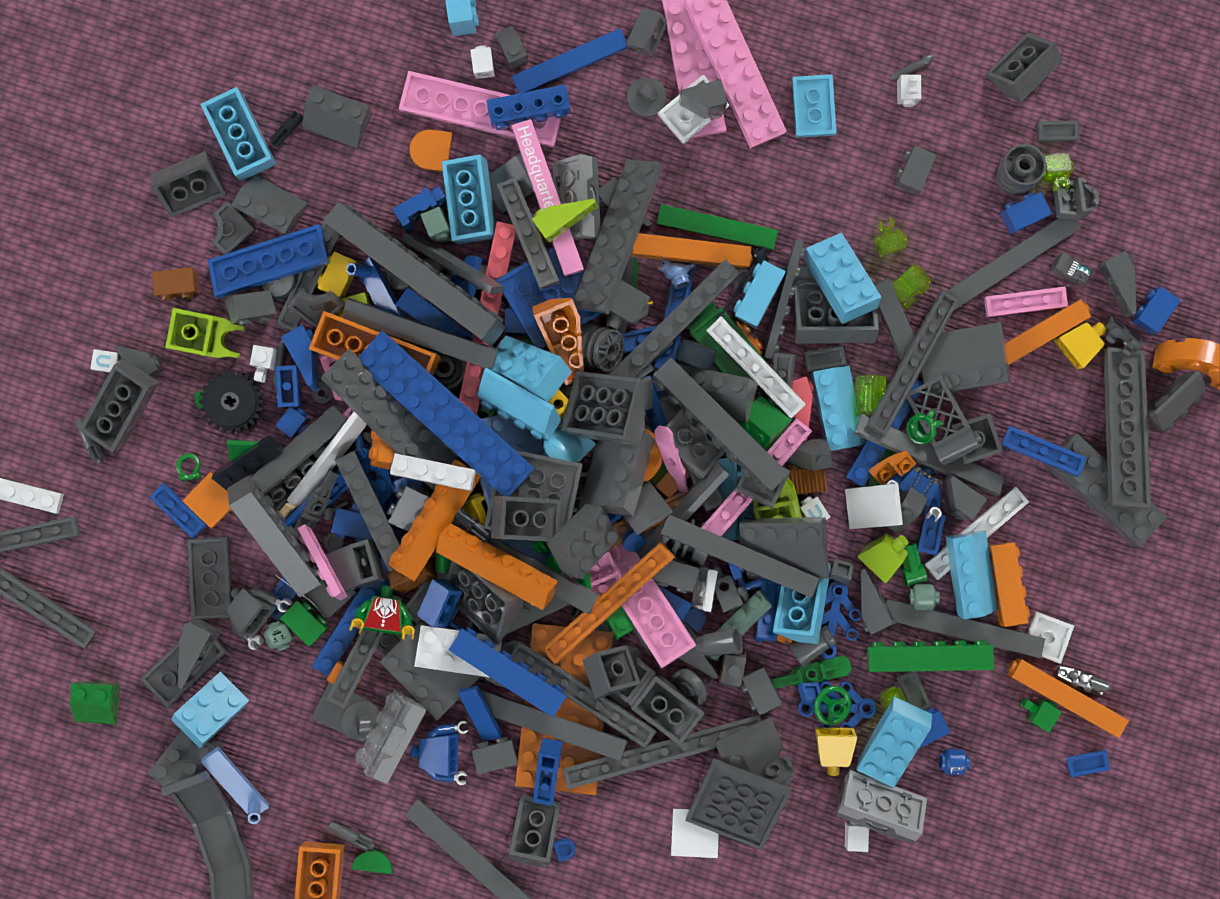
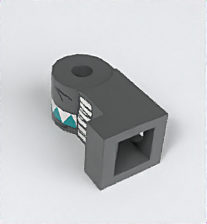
M1065 252L1057 255L1050 269V272L1082 286H1086L1093 271L1089 266L1070 258V255Z

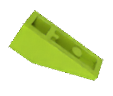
M594 198L549 206L546 209L538 210L532 220L550 243L599 206Z

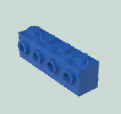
M566 84L486 100L492 129L496 128V130H504L510 125L530 119L531 121L544 122L550 117L559 119L566 117L567 114H571Z

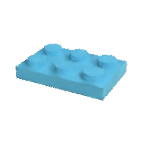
M833 75L792 77L796 138L836 135Z

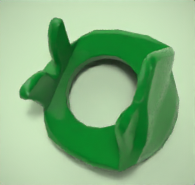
M933 409L928 415L923 413L915 414L907 422V434L913 442L920 445L931 443L936 436L935 428L944 424L940 420H932L935 414ZM919 420H924L928 423L930 428L928 435L925 433Z

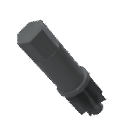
M85 418L78 419L74 424L85 445V449L88 451L93 462L103 463L102 458L105 456L99 443L79 431Z
M331 822L327 832L366 852L368 849L373 850L375 846L372 843L373 839L360 832L357 833L334 822Z

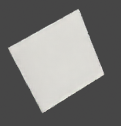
M673 809L671 856L718 858L719 834L685 821L689 809Z

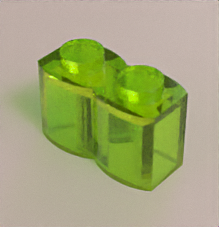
M917 263L910 267L892 283L901 306L908 308L915 301L913 297L916 294L922 295L930 288L928 284L932 280Z

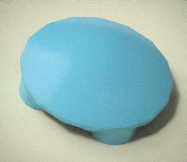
M555 430L548 441L544 439L543 446L545 450L543 454L546 457L577 462L582 456L583 448L576 436L561 430Z

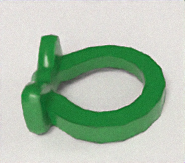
M191 453L180 456L176 462L177 472L181 475L179 477L180 481L186 482L188 480L201 479L202 476L199 473L201 468L200 459ZM188 458H192L196 462V467L191 475L184 473L181 468L182 462Z

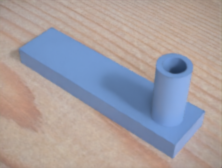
M219 747L215 748L201 758V763L248 814V822L257 824L260 821V814L269 808V803Z

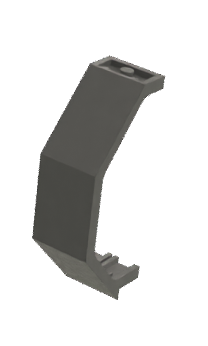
M203 771L162 787L163 796L170 794L193 826L210 876L211 899H254L251 861L233 808L208 772Z

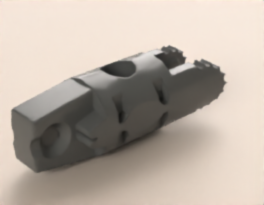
M1059 666L1056 669L1055 679L1083 692L1101 696L1110 688L1109 683L1082 671L1064 666Z

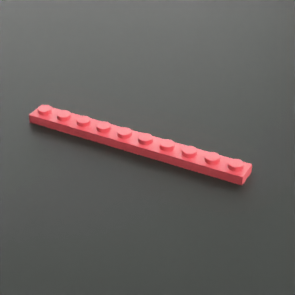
M498 221L496 224L486 276L495 281L508 273L516 235L512 224ZM482 290L480 302L487 309L489 308L499 315L503 293L488 294ZM473 334V341L487 345ZM467 362L459 400L477 415L480 405L477 393L485 369Z

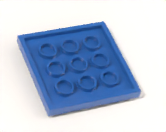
M554 247L548 250L547 253L559 279V284L540 291L528 262L496 279V282L504 286L502 293L533 346L540 349L547 346L536 322L532 307L550 299L572 298L574 300L584 274L583 270L582 272L564 277ZM577 309L580 315V326L603 314Z

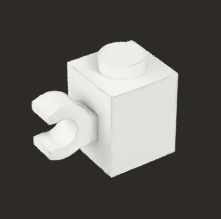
M901 75L897 80V104H903L904 107H913L921 100V75Z
M253 345L250 365L257 367L254 375L255 381L265 383L267 369L275 371L277 350Z

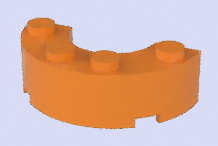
M1185 338V342H1176L1175 339L1165 341L1155 347L1152 368L1171 374L1179 370H1198L1211 378L1210 386L1220 390V344L1196 338Z

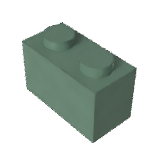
M440 207L421 214L427 232L436 244H445L451 240L450 224Z

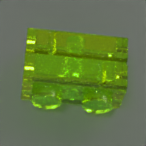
M873 374L856 376V417L863 414L871 418L885 392L886 376Z

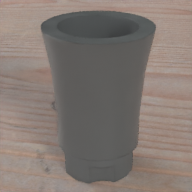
M736 625L696 638V650L700 657L741 654L743 651L741 633Z
M824 626L820 630L818 644L792 641L789 645L797 660L805 667L821 653L831 648L830 646L835 644L836 640L830 629Z

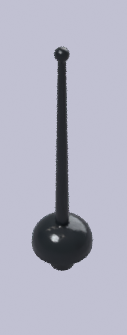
M761 246L759 250L754 249L751 251L752 265L720 316L724 317L725 312L757 264L769 261L766 256L767 248Z

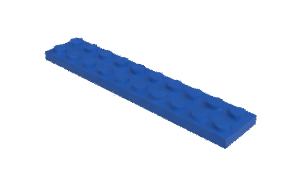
M381 331L358 357L363 365L367 366L375 381L502 496L511 497L535 470L534 466L384 331Z

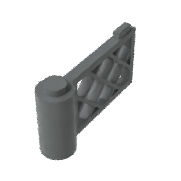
M939 375L910 391L906 398L915 414L920 413L918 407L922 408L921 413L923 414L925 409L932 410V408L926 407L929 395L940 398L937 410L933 409L936 412L934 421L938 419L939 413L950 416L947 428L937 427L946 430L944 438L938 442L934 438L931 444L942 465L946 466L980 448V442L983 439L977 430L973 431L950 390L953 386L948 377L943 378L942 375ZM938 381L943 386L941 396L930 393L932 385ZM918 392L926 394L923 406L915 404L912 396ZM943 399L951 401L953 404L951 414L940 411ZM953 417L961 419L965 427L958 431L950 429ZM919 420L925 433L928 435L930 432L927 426L928 423L924 420Z

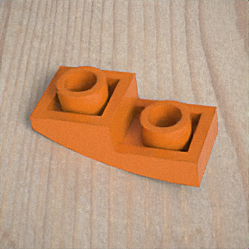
M903 451L884 459L868 471L880 485H883L896 473L902 477L916 465V462L907 451Z

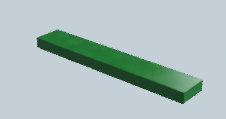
M663 204L660 206L656 224L761 248L763 246L772 251L774 250L778 232L776 229Z

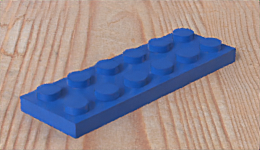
M320 224L208 260L214 296L218 299L330 263L323 227Z

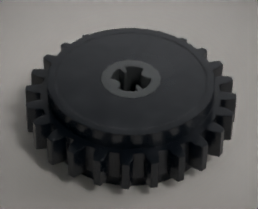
M230 370L229 375L226 371H222L221 377L215 374L214 381L208 379L210 385H203L206 392L200 393L204 400L199 401V403L204 404L200 411L206 412L203 419H210L207 423L208 425L215 424V430H219L222 427V433H226L229 429L230 434H234L235 429L238 433H242V428L250 430L249 424L256 425L254 419H261L258 413L259 411L264 412V409L260 408V404H265V401L260 400V397L264 396V393L258 392L261 386H255L256 381L254 379L249 381L250 375L245 374L242 377L243 372L238 371L237 375H235L234 370ZM230 398L236 400V403H233L234 406L228 405V401H231Z

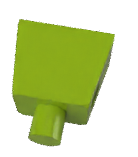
M885 534L864 546L858 558L886 584L905 560L908 553L904 548L909 543L903 535H899L894 539L889 534Z

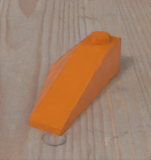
M572 298L550 299L533 306V314L550 352L560 356L572 371L564 381L565 385H569L574 382L576 371L584 372L580 315Z

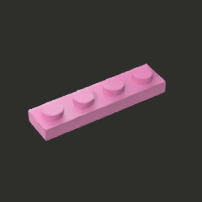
M1066 287L987 296L984 298L987 317L1068 307Z
M305 524L297 528L301 534L299 536L301 543L307 546L310 551L308 552L310 560L316 563L319 568L317 570L318 575L328 585L326 590L329 595L340 601L348 597L312 529Z

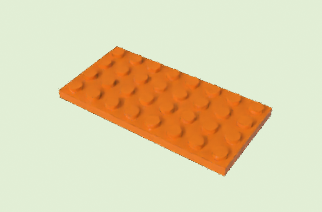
M533 623L530 648L550 660L542 649L564 630L566 626ZM594 630L556 665L591 687L582 660L596 652L612 649V632ZM567 697L555 714L556 716L603 732L604 721ZM524 700L525 705L539 709L536 706L529 703L528 701ZM522 727L515 786L534 788L539 750L543 738L557 741L562 740ZM563 741L555 791L596 795L598 781L568 789L563 768L598 759L601 754Z

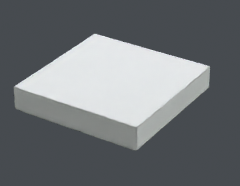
M700 567L694 586L691 607L711 612L718 571Z
M1034 611L1027 634L1046 638L1042 657L1061 664L1074 625Z

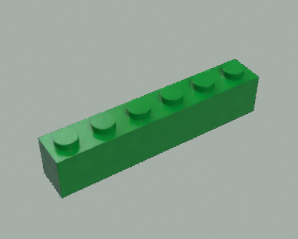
M955 640L954 644H946V641H933L932 645H925V641H913V645H905L903 641L892 642V645H884V642H872V646H867V667L869 672L994 670L993 645L987 644V640H975V644H967L965 640Z

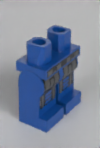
M439 186L431 191H428L426 187L421 190L422 193L413 196L392 209L407 234L414 231L412 225L422 219L421 214L447 203L445 195Z

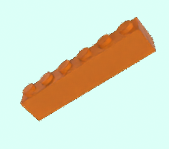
M454 460L453 463L450 464L470 469L469 467H467L466 465L457 460ZM478 473L475 474L472 490L481 478ZM437 484L432 496L425 502L423 510L414 519L412 527L403 536L398 549L391 555L388 565L415 581L436 549L440 533L453 522L454 516L462 508L472 490L467 491Z
M451 523L440 533L436 552L541 610H544L553 599L558 583L554 578L489 543L483 542L476 536Z

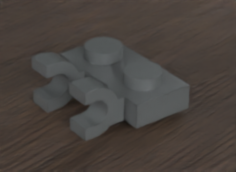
M1113 316L1106 320L1105 327L1109 333L1106 340L1111 344L1115 342L1117 337L1123 340L1122 343L1125 345L1122 352L1127 356L1132 354L1133 349L1139 351L1142 348V338Z

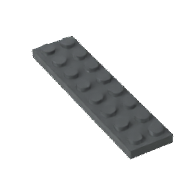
M626 160L573 300L577 309L609 314L662 172L663 165L660 162Z
M1107 347L1104 349L1108 503L1109 506L1147 510L1151 508L1145 351L1132 350V354L1127 356L1122 352L1123 349Z
M350 349L320 377L396 454L449 465L454 460L461 462L451 455V451L430 429L373 379L367 366L363 365L362 361ZM425 482L433 491H435V487L437 484Z

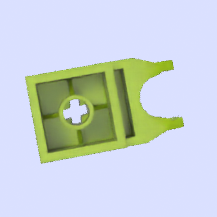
M173 308L165 348L214 358H239L240 353L228 349L224 343V338L230 331H245V326L232 324L231 320ZM194 327L196 333L191 338V334H188V331Z
M789 477L772 509L753 500L755 518H802L795 486Z

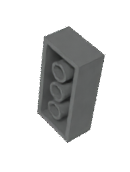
M127 360L114 364L79 431L112 453L121 449L129 439L155 392L159 381Z

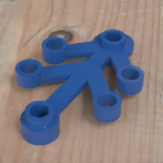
M834 581L828 587L825 605L832 601L831 609L823 614L821 626L829 621L828 628L835 637L838 622L844 630L846 638L854 641L858 638V632L849 625L839 611L840 602L848 610L851 620H859L862 613L848 599L847 585L843 582ZM837 587H840L842 590L840 595L835 594ZM853 611L858 612L857 618L852 617ZM850 631L855 632L854 638H849L848 633ZM834 644L830 646L832 649L830 655H826L825 651L820 655L825 659L835 657L837 650Z
M822 681L819 685L821 691L824 684L832 686L828 681ZM843 681L839 686L849 685L847 692L856 704H851L850 712L855 714L848 722H842L839 728H842L844 725L853 728L862 718L869 719L873 717L877 707L873 700L869 698L862 699L852 689V685L849 682ZM836 692L827 694L831 699L837 700L841 698ZM802 701L798 703L797 709L802 716L809 717L814 713V704L809 705L807 711H803ZM820 704L821 712H828L827 704ZM869 705V710L864 712L863 706Z

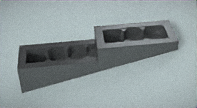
M886 278L874 284L881 295L878 310L882 321L887 326L897 356L902 360L915 336L889 278Z

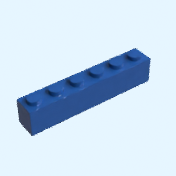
M467 627L466 630L460 629L448 648L450 652L549 716L554 717L567 697L563 693L565 689L556 683L552 686L545 682L547 678L539 672L533 674L528 671L530 667L522 661L516 663L511 660L513 656L502 649L499 652L494 649L495 644L488 639L480 640L476 637L478 633Z

